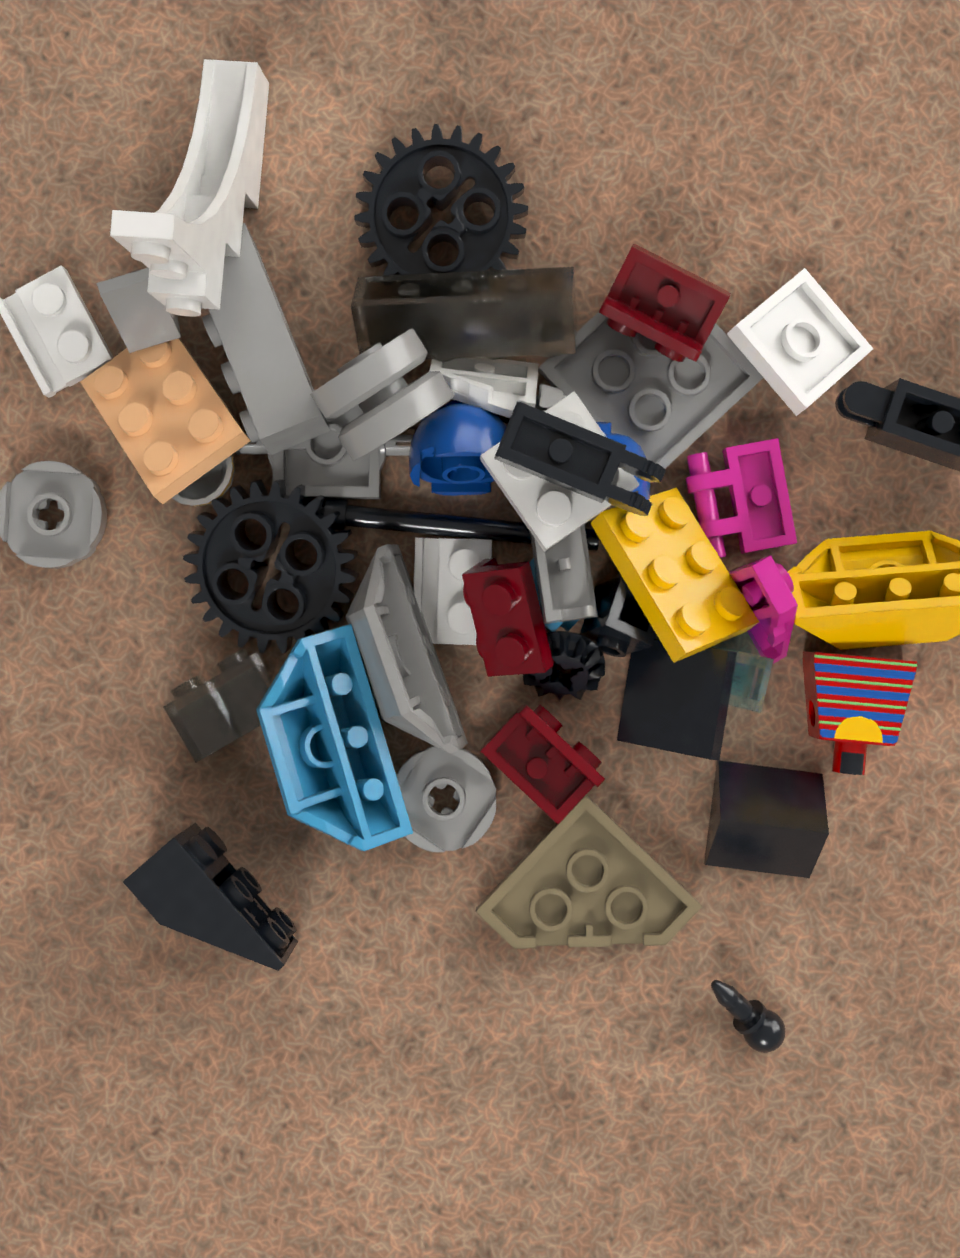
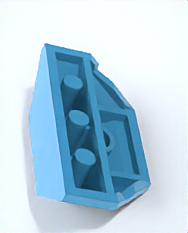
M349 624L298 639L256 709L287 815L360 851H367L413 834L352 625Z

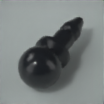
M719 980L712 981L711 988L718 1002L723 1007H726V1010L734 1016V1028L740 1034H743L745 1041L752 1049L768 1053L782 1045L785 1039V1025L779 1015L771 1010H767L759 1000L748 1001L733 986Z

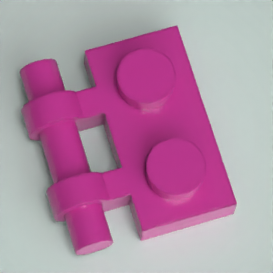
M778 438L723 449L725 470L711 472L707 452L687 456L690 477L685 478L688 494H694L699 525L720 558L726 557L723 536L738 534L741 554L797 543ZM729 487L734 517L719 519L714 490Z

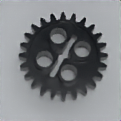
M434 124L431 140L424 141L417 128H413L411 135L413 145L406 148L396 137L393 138L392 144L395 156L392 159L379 152L375 154L376 161L381 169L380 174L370 171L363 172L364 181L372 188V192H357L356 199L359 204L369 208V211L355 215L354 220L356 225L370 228L371 230L360 236L358 240L361 247H377L367 260L371 267H377L384 263L388 265L382 276L386 284L394 281L399 276L402 278L400 292L403 296L406 297L416 285L420 287L422 303L427 304L433 290L440 291L444 305H449L452 290L459 289L463 298L469 301L471 300V284L476 282L483 290L488 292L490 290V282L487 274L490 271L503 278L507 275V269L501 261L502 256L509 259H518L520 251L509 241L510 239H524L527 229L513 222V220L521 219L528 215L527 205L513 203V200L519 198L524 193L525 187L523 183H507L515 173L514 163L498 167L496 164L501 155V148L497 145L488 152L483 153L481 151V133H477L470 143L467 144L463 142L461 126L457 125L450 139H443L439 124ZM443 166L450 169L454 174L451 184L441 189L429 186L425 181V176L433 167ZM468 179L474 180L475 185L472 189L465 192L452 205L450 209L452 222L449 225L442 220L437 222L426 236L422 246L416 252H410L408 250L409 245L432 225L431 209L436 207L440 211L445 210L456 197L464 182ZM483 202L492 208L494 216L487 224L473 225L464 216L467 207L472 203ZM402 206L411 207L419 214L415 225L405 230L397 229L390 224V216L393 211ZM440 242L453 244L459 251L455 262L448 266H437L429 259V252L434 245Z
M260 479L251 482L250 497L238 485L230 489L232 504L224 497L212 500L213 508L218 516L209 512H203L198 515L197 519L206 531H193L188 534L187 538L199 546V550L189 552L183 556L184 561L197 565V571L185 577V582L200 584L202 590L191 599L192 604L208 602L211 607L205 613L203 621L208 622L219 617L223 621L219 630V636L224 637L235 629L239 632L238 647L243 648L252 637L257 638L259 653L267 651L272 640H276L281 653H286L291 648L293 636L297 641L298 639L311 636L310 629L316 634L329 631L328 623L324 617L336 622L343 617L344 612L335 602L349 603L353 599L354 594L342 585L343 583L354 582L359 577L358 572L345 568V563L355 559L358 556V551L343 549L341 545L352 534L351 529L335 531L332 526L338 520L341 513L334 511L324 516L320 512L325 499L322 495L310 503L305 502V486L302 484L297 486L290 495H286V487L282 479L273 482L270 493H267L266 487ZM248 519H256L265 527L267 536L264 545L254 544L246 536L245 524ZM282 523H288L290 531L274 562V567L280 570V572L267 582L262 599V607L260 610L254 608L253 602L269 570V566L262 561L274 554L278 546ZM297 539L308 540L314 545L317 552L315 564H304L297 559L294 553V544ZM231 568L240 570L247 577L249 583L247 593H238L230 587L227 576ZM278 589H287L295 594L299 603L297 612H285L279 607L276 600Z

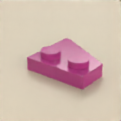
M770 555L729 572L759 620V623L747 632L766 667L787 656L798 607L792 595L794 585L789 573L781 564L775 563Z

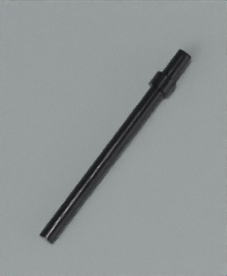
M326 498L320 510L324 516L334 511L341 513L338 520L332 525L338 531L346 530V526L531 544L530 530L524 522L348 505L347 499ZM585 528L588 550L597 551L599 546L598 535L594 529Z

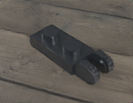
M518 401L494 457L495 460L597 502L603 503L605 500L613 506L640 516H648L652 502L641 494L611 484L618 467L641 480L661 483L666 472L663 466L625 450L626 445Z

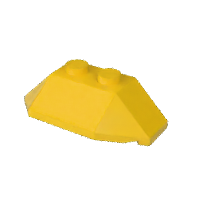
M933 531L830 538L821 542L796 567L794 566L788 571L794 585L792 595L798 604L794 624L840 650L942 642L960 635L959 540Z

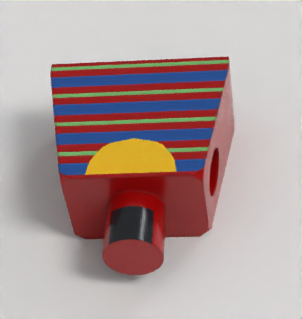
M803 651L802 660L808 734L810 737L820 740L834 741L832 772L865 775L867 744L895 746L898 741L917 670V661Z

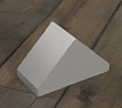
M149 268L96 283L99 293L129 353L181 338L178 315L167 312L166 306L147 292Z

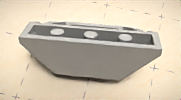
M386 544L378 547L346 615L347 623L352 625L376 709L379 711L381 720L448 753L459 751L468 744L422 610L420 612L414 588L401 550L397 544Z

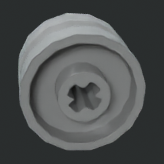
M413 328L384 346L379 342L337 369L339 375L310 394L325 418H337L356 405H359L363 411V414L342 427L338 436L353 461L363 457L407 430L455 396L440 371H429L408 385L402 377L423 363L428 353Z

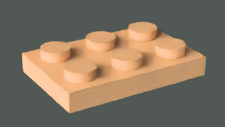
M180 338L129 353L126 348L80 381L148 489L162 504L250 442L243 428Z

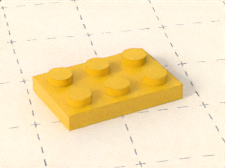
M677 487L650 496L649 500L652 502V506L648 516H640L615 507L601 512L590 523L673 663L743 634L759 623L744 595L730 576V573Z

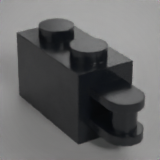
M901 378L884 388L868 382L858 381L838 394L835 402L837 412L843 418L869 426L864 438L865 440L960 471V398Z

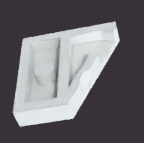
M434 351L429 371L441 372L455 395L452 400L480 407L508 418L511 417L517 401L535 408L538 363Z

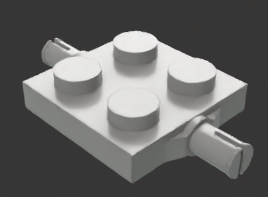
M356 405L337 418H326L331 430L330 432L270 455L262 442L258 440L253 442L256 444L244 445L236 451V454H268V459L273 469L272 484L276 480H284L286 495H290L297 486L302 484L305 486V498L315 499L320 495L324 496L325 499H381V470L386 461V456H409L410 446L397 445H410L413 435H397L375 450L353 461L338 436L342 427L363 414L359 405Z

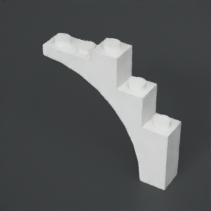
M204 59L199 103L192 138L183 168L171 194L155 213L112 210L110 236L131 253L133 259L141 261L149 268L147 292L166 306V311L171 314L196 317L201 315V308L220 310L225 256L240 257L244 208L258 209L269 82L257 62Z

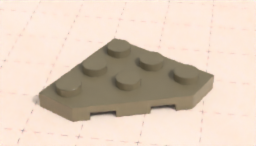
M585 795L559 824L556 823L476 907V913L514 949L568 945V948L612 947V944L658 946L667 945L703 906L599 806Z

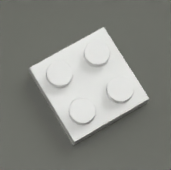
M805 268L727 333L729 338L796 416L808 408L873 350L872 346Z
M575 391L544 411L606 437ZM500 442L480 455L481 462L544 552L612 505L605 500L603 503L597 502L495 460L494 457ZM619 467L611 483L628 491H633L640 485L634 475L625 472Z

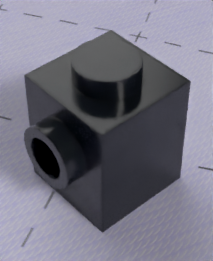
M619 576L597 585L594 589L598 617L584 619L579 634L596 641L595 645L603 653L614 657H625L626 654L653 647L657 634L623 577Z

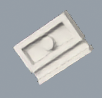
M62 265L16 289L15 294L4 300L0 298V314L43 395L50 398L56 395V392L82 381L113 358L73 280Z
M415 537L414 595L420 612L422 610L433 644L476 645L477 633L471 609L464 600L462 574L482 560L491 558L492 540Z

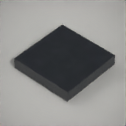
M655 640L653 647L631 653L617 741L709 760H720L737 652L708 648L673 663L661 641Z

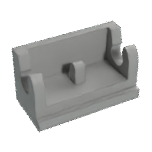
M585 524L545 552L530 532L540 608L544 624L598 617Z

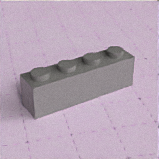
M243 223L240 257L225 256L220 310L209 309L210 314L203 316L202 320L214 347L216 348L221 345L224 347L229 361L221 364V369L232 394L235 395L241 392L247 409L239 412V415L250 441L253 443L260 440L270 455H273L331 430L326 418L310 395L314 388L258 248L246 224Z

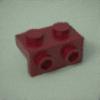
M633 244L607 297L603 301L599 313L608 317L606 323L615 331L629 337H635L638 332L657 342L654 347L662 355L678 362H683L685 357L697 362L704 344L727 304L731 293Z
M495 558L484 559L462 574L464 582L463 596L467 606L471 609L477 633L476 647L479 655L483 658L487 676L545 673L554 663L529 561L497 564Z
M522 704L479 751L553 821L559 824L594 786L599 787L603 783L605 778L596 771L602 762L580 741L573 747L565 742L557 734L563 725L542 705L539 704L533 711L527 705Z

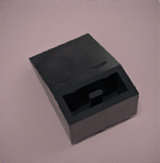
M194 823L173 837L123 881L160 925L277 971L286 964L298 943V940L293 936L297 930L291 919L280 908L275 907L271 910L258 895L262 891L258 881L245 868L240 867L238 870L234 868L223 855L227 851L224 842L209 827L201 830Z

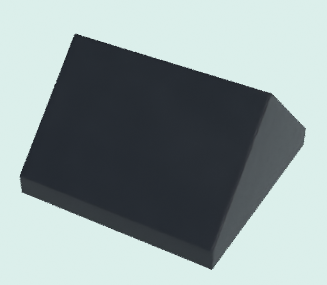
M717 760L704 864L810 878L829 835L823 774Z

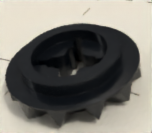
M554 631L546 633L553 661L556 664H560L564 669H571V674H564L560 669L553 670L552 666L545 673L523 674L524 685L535 686L538 697L553 693L559 702L564 695L571 694L581 700L585 690H597L600 678L605 676V658L601 649L595 645L596 643L583 635L573 632Z

